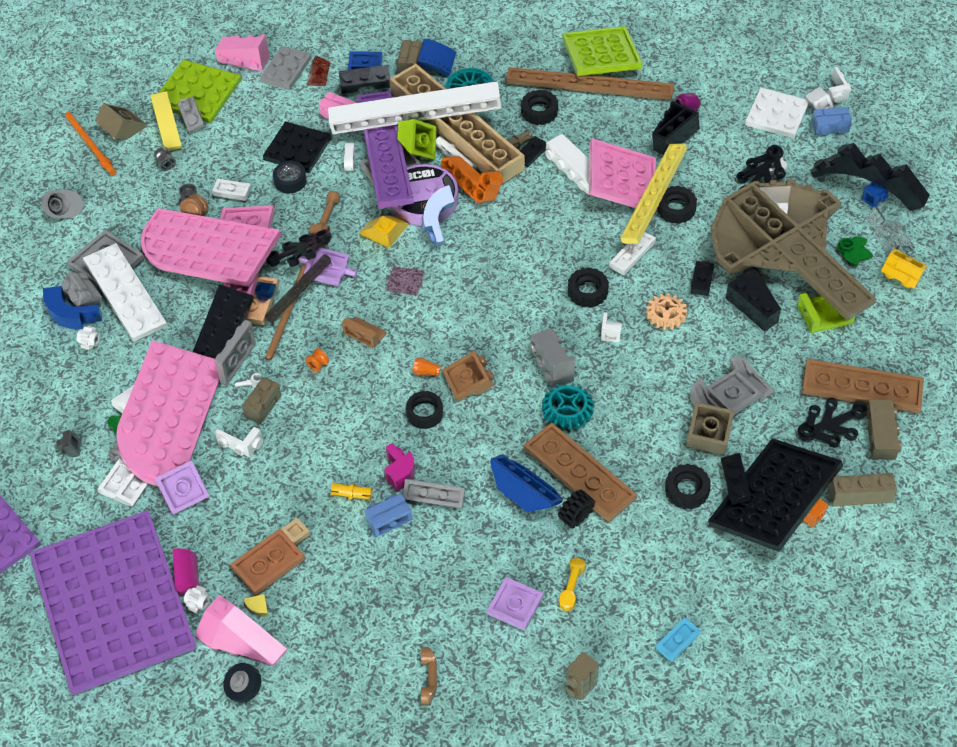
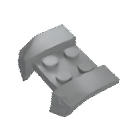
M744 357L730 358V373L708 387L705 386L703 379L700 377L691 389L690 400L694 406L695 402L735 410V415L755 401H763L774 394L775 391L754 371Z

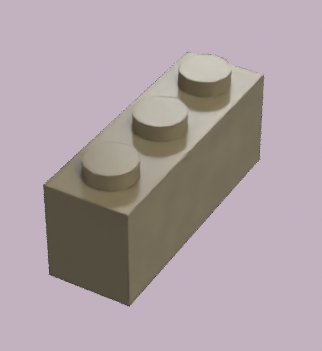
M869 399L866 417L871 458L896 460L898 452L902 450L901 440H898L900 428L895 420L897 419V408H894L893 400Z
M893 473L836 476L830 483L829 493L832 507L893 503L897 487Z

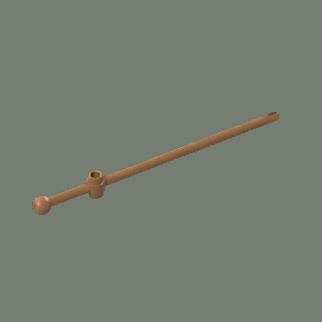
M330 191L327 194L326 199L328 202L320 222L310 226L311 235H315L318 231L324 229L330 232V226H326L334 204L340 201L338 192ZM304 263L265 357L268 361L272 360L305 279L304 271L306 264Z

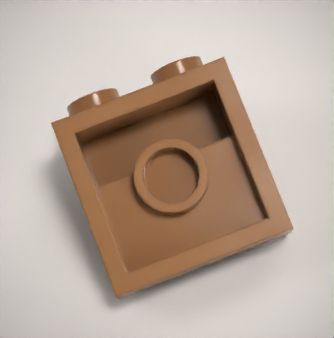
M475 350L442 370L458 402L474 392L479 395L494 386L492 380L495 377L490 369L486 370L485 368L488 365L483 355L479 356Z

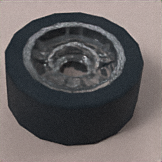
M285 161L278 164L273 171L274 185L277 190L287 194L301 191L307 183L303 165L295 161Z

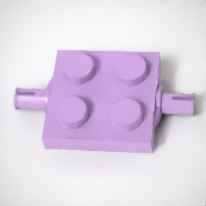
M319 247L315 251V258L307 260L302 255L298 258L300 263L306 264L304 278L339 287L341 279L345 274L354 277L357 275V269L347 267L349 255Z

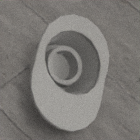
M52 190L43 196L41 206L45 213L52 218H72L82 211L83 201L79 194L74 191Z

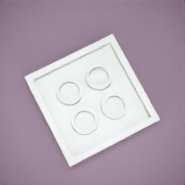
M761 87L745 125L795 139L810 101Z

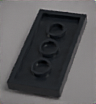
M219 284L193 352L216 359V356L225 348L226 342L235 334L236 328L241 326L243 321L246 320L254 296Z

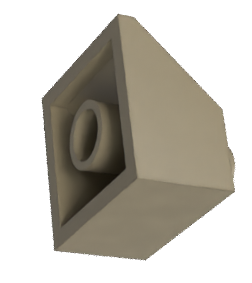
M103 103L95 119L100 128L109 132L110 137L116 140H127L147 127V124L128 108Z

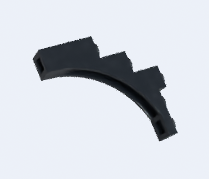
M855 143L844 144L838 148L837 154L826 159H819L815 162L814 168L811 171L814 178L826 174H847L869 180L895 195L909 211L924 207L930 196L907 164L891 168L881 154L865 157Z

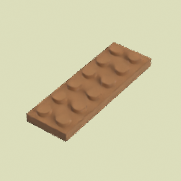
M807 359L802 394L854 403L862 402L866 405L869 399L893 400L894 408H897V410L920 413L924 378Z
M552 422L523 445V449L572 492L575 493L576 490L582 489L595 501V506L592 509L608 523L637 499V494Z

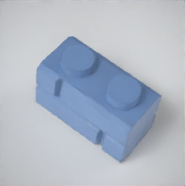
M848 107L813 110L811 122L815 135L843 134L850 131L852 119Z
M401 493L396 496L390 495L385 501L379 504L373 503L364 510L365 519L375 537L412 521V511Z

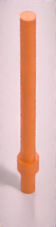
M67 112L65 117L99 159L100 165L111 176H114L117 171L112 166L110 159L103 155L71 112Z

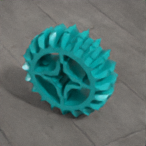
M565 382L563 386L557 384L556 389L551 387L549 392H546L545 398L542 400L541 410L544 420H547L548 424L552 422L557 427H561L562 431L568 428L571 432L573 427L579 430L580 425L585 427L586 422H590L591 416L594 413V402L587 389L582 390L581 385L575 387L574 383L571 386H567ZM555 403L558 404L557 409L553 408ZM579 404L583 407L581 411L578 410Z

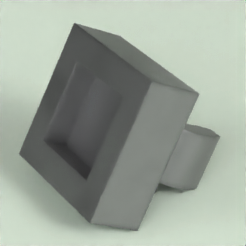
M71 430L64 431L62 439L56 441V449L62 448L61 453H68L72 457L80 456L81 439Z

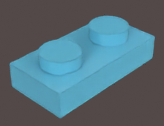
M684 617L656 645V650L670 662H673L700 635L701 630Z

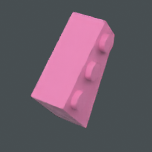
M261 34L260 37L248 35L246 38H241L240 36L222 37L215 49L217 62L252 70L263 71L270 59L266 34Z

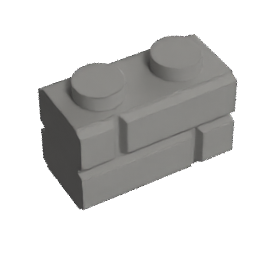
M69 272L61 284L76 307L99 305L102 299L99 292L84 273Z

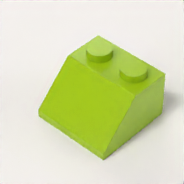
M415 119L399 121L397 139L410 154L435 160L436 126Z

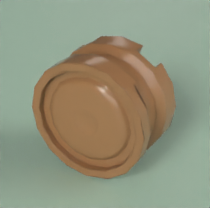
M192 194L181 202L180 211L205 216L209 211V206L203 196Z

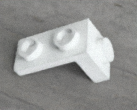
M833 67L831 79L836 86L828 89V95L832 104L848 100L849 93L851 92V86L846 82L843 73L840 72L838 67Z
M253 427L243 441L219 429L215 431L217 442L220 446L224 448L229 447L241 456L245 455L250 458L254 451L258 450L263 443L261 430Z

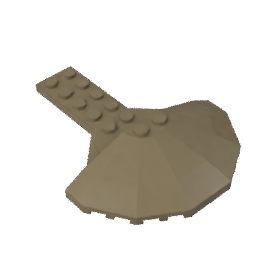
M787 179L786 182L770 180V183L753 181L723 199L722 205L711 225V236L716 261L729 274L742 272L752 267L797 272L847 321L874 305L877 300L826 251L827 220L842 204L828 190L823 189V191L812 188V185L809 184L804 186L796 183V180Z

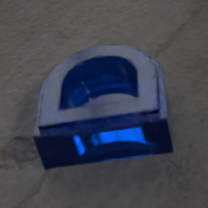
M258 282L255 288L256 297L262 301L271 299L275 294L276 284Z

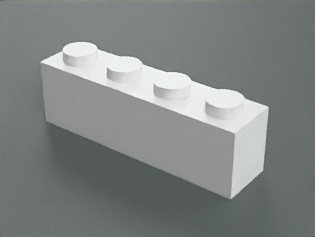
M563 134L546 142V157L552 160L559 170L564 171L567 177L573 180L581 191L589 195V158Z

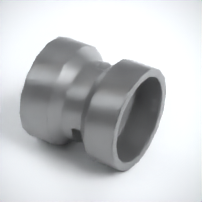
M167 147L158 148L154 152V159L161 170L168 171L175 167L176 160Z
M187 183L179 188L181 202L190 195L197 194L195 185Z

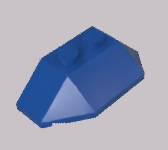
M504 454L491 458L490 464L497 489L505 497L517 503L521 509L531 512L551 508L562 503L563 498L560 497L557 490L525 466L508 459Z

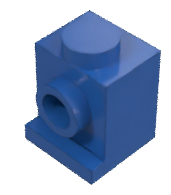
M872 182L864 188L862 200L876 209L879 202H884L888 198L889 191Z

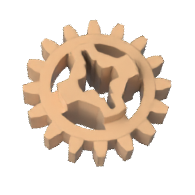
M661 293L660 298L653 296V301L649 300L646 309L647 319H651V325L656 323V328L663 326L664 330L667 327L674 330V325L680 327L681 322H685L687 305L683 304V299L677 300V295L670 297V293L667 296Z

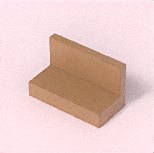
M355 317L353 320L345 318L342 321L344 334L372 348H375L387 334L386 331L358 317Z

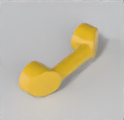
M573 558L569 562L571 573L567 587L559 596V607L564 611H570L575 607L576 597L574 589L578 575L583 574L586 570V562L581 558Z

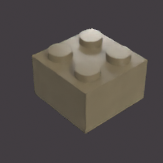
M695 402L686 447L725 456L735 410Z

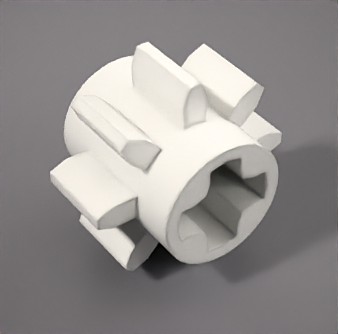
M88 326L78 331L77 342L81 343L80 348L89 350L98 346L100 334L96 332L95 327Z
M198 585L196 588H189L184 596V603L188 606L187 610L197 613L198 610H205L210 602V596L206 592V588Z

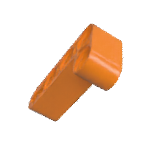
M460 156L444 157L441 160V168L450 172L457 184L476 202L482 203L495 200L503 182V176L499 171L483 172L480 175Z

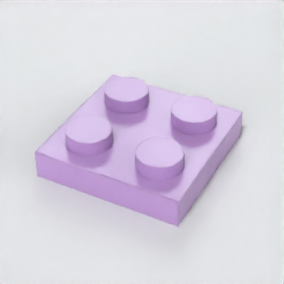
M192 460L155 478L172 515L209 497Z
M505 577L487 609V615L526 631L544 597V593Z

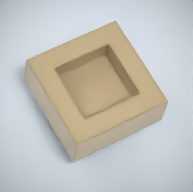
M298 518L281 529L295 545L310 536V531Z

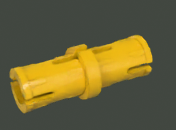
M334 482L331 485V495L344 496L352 500L353 498L367 500L372 498V487L355 486L354 483L346 485Z

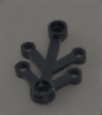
M771 145L766 150V154L749 158L746 161V165L750 170L739 172L736 175L737 180L740 183H745L748 177L755 175L750 183L753 181L760 182L763 176L765 183H770L772 177L769 168L772 163L775 166L774 174L776 178H784L786 172L780 161L784 154L783 149L778 145Z
M324 229L318 231L315 235L305 234L300 236L299 242H285L282 245L284 252L279 254L278 251H271L266 262L271 267H274L280 263V259L292 255L287 259L290 267H294L300 263L298 258L303 253L307 260L316 257L315 251L321 245L328 244L332 239V234Z
M830 398L826 401V410L822 422L814 425L821 409L817 405H811L808 411L807 422L802 423L798 427L797 434L805 441L819 439L828 442L829 446L833 448L840 445L841 438L838 435H829L820 431L828 430L845 435L849 441H855L858 431L855 428H846L838 424L854 418H865L868 407L862 402H856L852 405L851 411L831 418L833 411L837 409L838 402Z

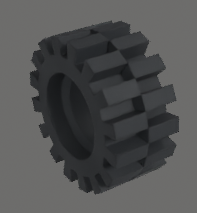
M582 489L576 490L575 493L571 494V497H567L566 502H563V506L560 507V512H558V518L570 528L578 527L580 522H584V519L589 517L588 514L593 511L592 508L595 506V501Z

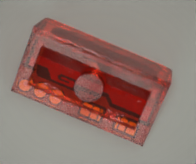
M315 56L310 64L306 85L326 86L330 62Z

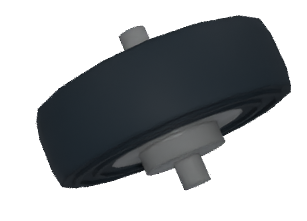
M235 664L228 670L223 681V689L226 696L235 702L244 703L250 701L260 690L261 675L258 669L251 664Z

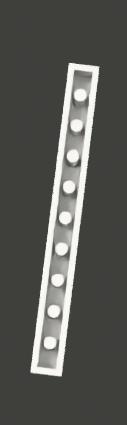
M497 81L329 107L328 113L332 134L397 125L399 121L411 119L423 121L501 109L502 107Z

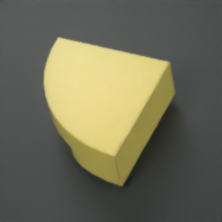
M264 594L244 598L248 610L258 616H268Z

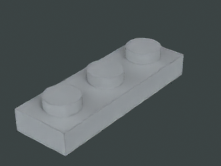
M405 479L403 497L405 500L463 508L466 488Z

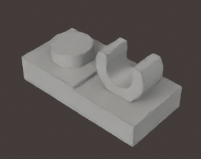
M190 97L180 100L178 106L188 132L191 134L206 127L195 99Z

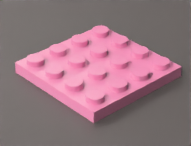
M592 138L589 142V195L636 208L656 171V158Z

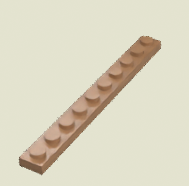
M512 67L508 68L506 84L672 100L674 84L592 75L577 76V74Z

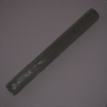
M323 254L265 314L266 320L273 323L331 263V258Z

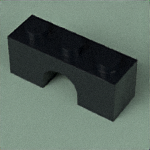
M388 65L338 71L341 94L358 92V89L363 86H373L374 90L390 88Z

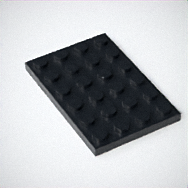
M772 438L745 472L752 501L732 505L728 494L709 518V526L780 552L843 467L842 460Z

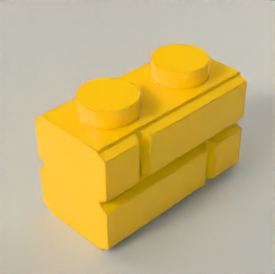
M894 248L890 252L881 272L885 273L884 275L889 279L900 281L906 288H915L927 265Z

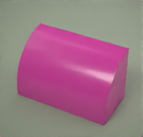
M178 548L173 549L174 578L178 595L182 597L185 596L189 588L199 586L198 560L193 551Z

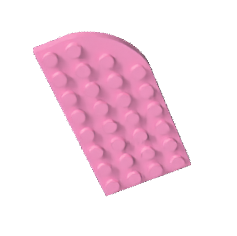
M157 208L143 229L141 246L147 260L160 270L249 287L282 234L278 229Z
M152 340L119 421L116 434L117 448L123 462L142 481L158 486L155 478L191 460L220 381L215 359Z

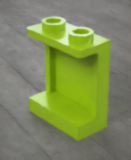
M807 293L799 294L797 307L811 334L854 323L855 317L847 321L822 296L809 298Z

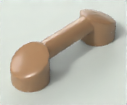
M421 647L422 665L428 664V687H421V705H428L434 699L437 691V661L429 647Z

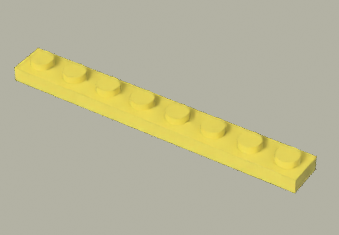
M669 144L620 238L622 244H639L687 151L686 144Z

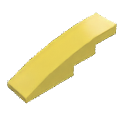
M167 91L150 95L164 147H167L170 151L182 148Z

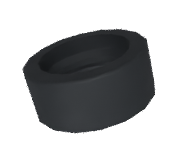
M430 391L414 393L406 403L407 418L414 427L420 429L435 427L443 418L441 398ZM421 403H430L436 407V411L429 416H418L413 412V409Z

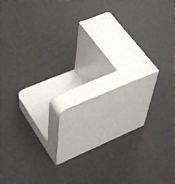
M820 87L806 95L807 100L812 103L815 110L834 108L828 93Z
M604 312L601 340L620 342L622 323L607 321L608 313Z

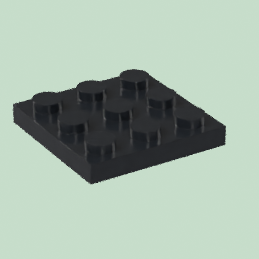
M285 121L263 154V160L275 164L295 161L303 165L305 172L310 173L330 142L331 134Z

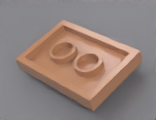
M278 529L231 563L230 567L256 596L304 561L305 555L281 529Z

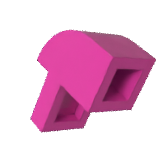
M391 443L386 446L387 458L392 464L384 468L385 478L398 492L404 488L405 479L413 480L415 476L414 457L411 452L405 455L401 448H396Z

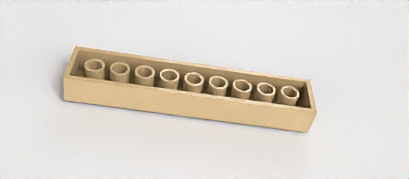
M417 64L390 78L391 94L394 97L446 89ZM475 113L423 120L425 123L436 126V133L450 144H454L456 149L474 163L479 171L482 173L499 171L503 176L502 184L525 170V155Z

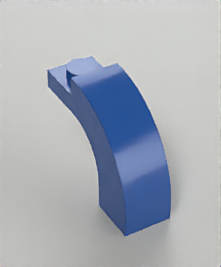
M62 286L43 288V299L48 313L60 326L69 329H84V323L102 321V313L98 304L80 307L70 306L66 304V296Z

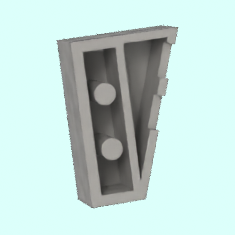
M550 328L532 334L529 349L532 354L536 355L537 365L543 369L546 382H550L551 386L555 388L557 384L561 386L565 382L567 384L574 381L575 358L573 356L569 357L566 354L568 349L566 346L561 347L560 338Z

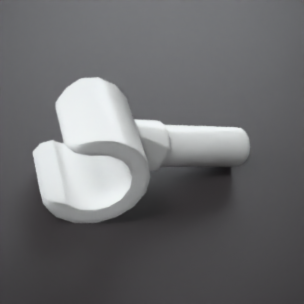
M254 373L251 376V380L236 382L235 387L251 385L255 388L261 380V374Z

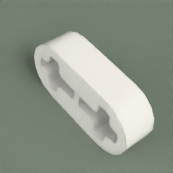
M346 143L344 170L354 171L355 143Z

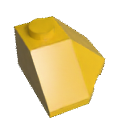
M381 216L370 220L359 234L390 248L409 223L395 216Z

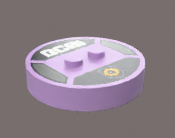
M420 164L407 167L414 203L390 207L397 218L412 225L422 226L423 211L430 197L437 190L450 185L454 204L451 208L443 210L438 215V222H441L448 218L458 205L457 182L450 172L435 165Z

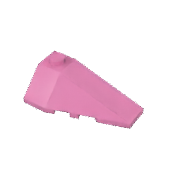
M220 595L205 610L195 633V638L211 649H220L232 655L245 656L250 660L274 666L287 651L286 647L238 607Z

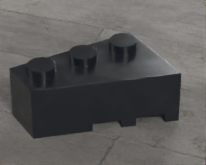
M671 101L668 111H665L663 120L659 121L652 133L653 150L664 155L669 144H682L700 129L699 112Z
M752 267L728 284L726 299L763 331H767L779 322L781 308L756 267Z

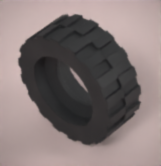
M547 90L528 92L523 96V100H521L522 117L531 124H549L558 115V99ZM534 104H545L548 106V109L535 111L531 107Z
M670 186L664 193L657 207V212L666 222L673 224L686 223L695 215L697 198L686 187ZM672 200H679L684 202L686 206L683 209H672L668 206V203Z
M589 267L576 270L568 280V296L572 302L584 308L599 306V304H602L607 299L609 287L607 276L602 271ZM584 282H592L596 284L597 290L593 293H584L580 291L579 286Z
M680 464L672 468V471L668 473L665 484L666 496L676 507H681L682 509L698 508L709 497L710 478L707 472L705 473L704 469L697 467V465ZM683 479H691L696 482L698 489L694 494H684L679 491L678 483Z

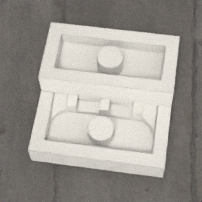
M119 458L99 486L97 492L117 502L133 507L148 483L135 476L127 468L123 460Z

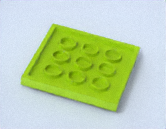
M626 26L562 33L563 42L577 76L642 69L643 63Z
M183 59L159 93L167 91L172 112L182 115L178 106L180 100L193 97L203 121L212 124L242 78L239 74Z

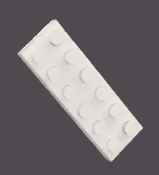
M116 243L83 257L86 267L133 342L167 326L165 319Z

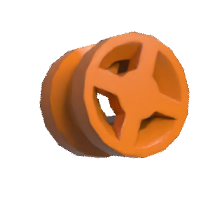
M316 348L312 355H308L305 358V361L313 371L319 372L323 365L329 363V358L321 349Z

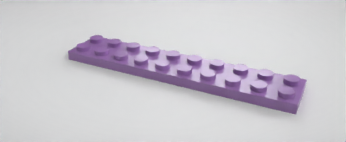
M390 91L357 95L358 103L392 98ZM398 125L365 129L364 136L378 209L414 203L402 144L397 139Z

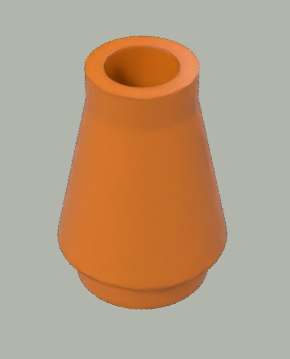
M415 357L412 372L416 373V375L439 376L441 365H437L422 357Z

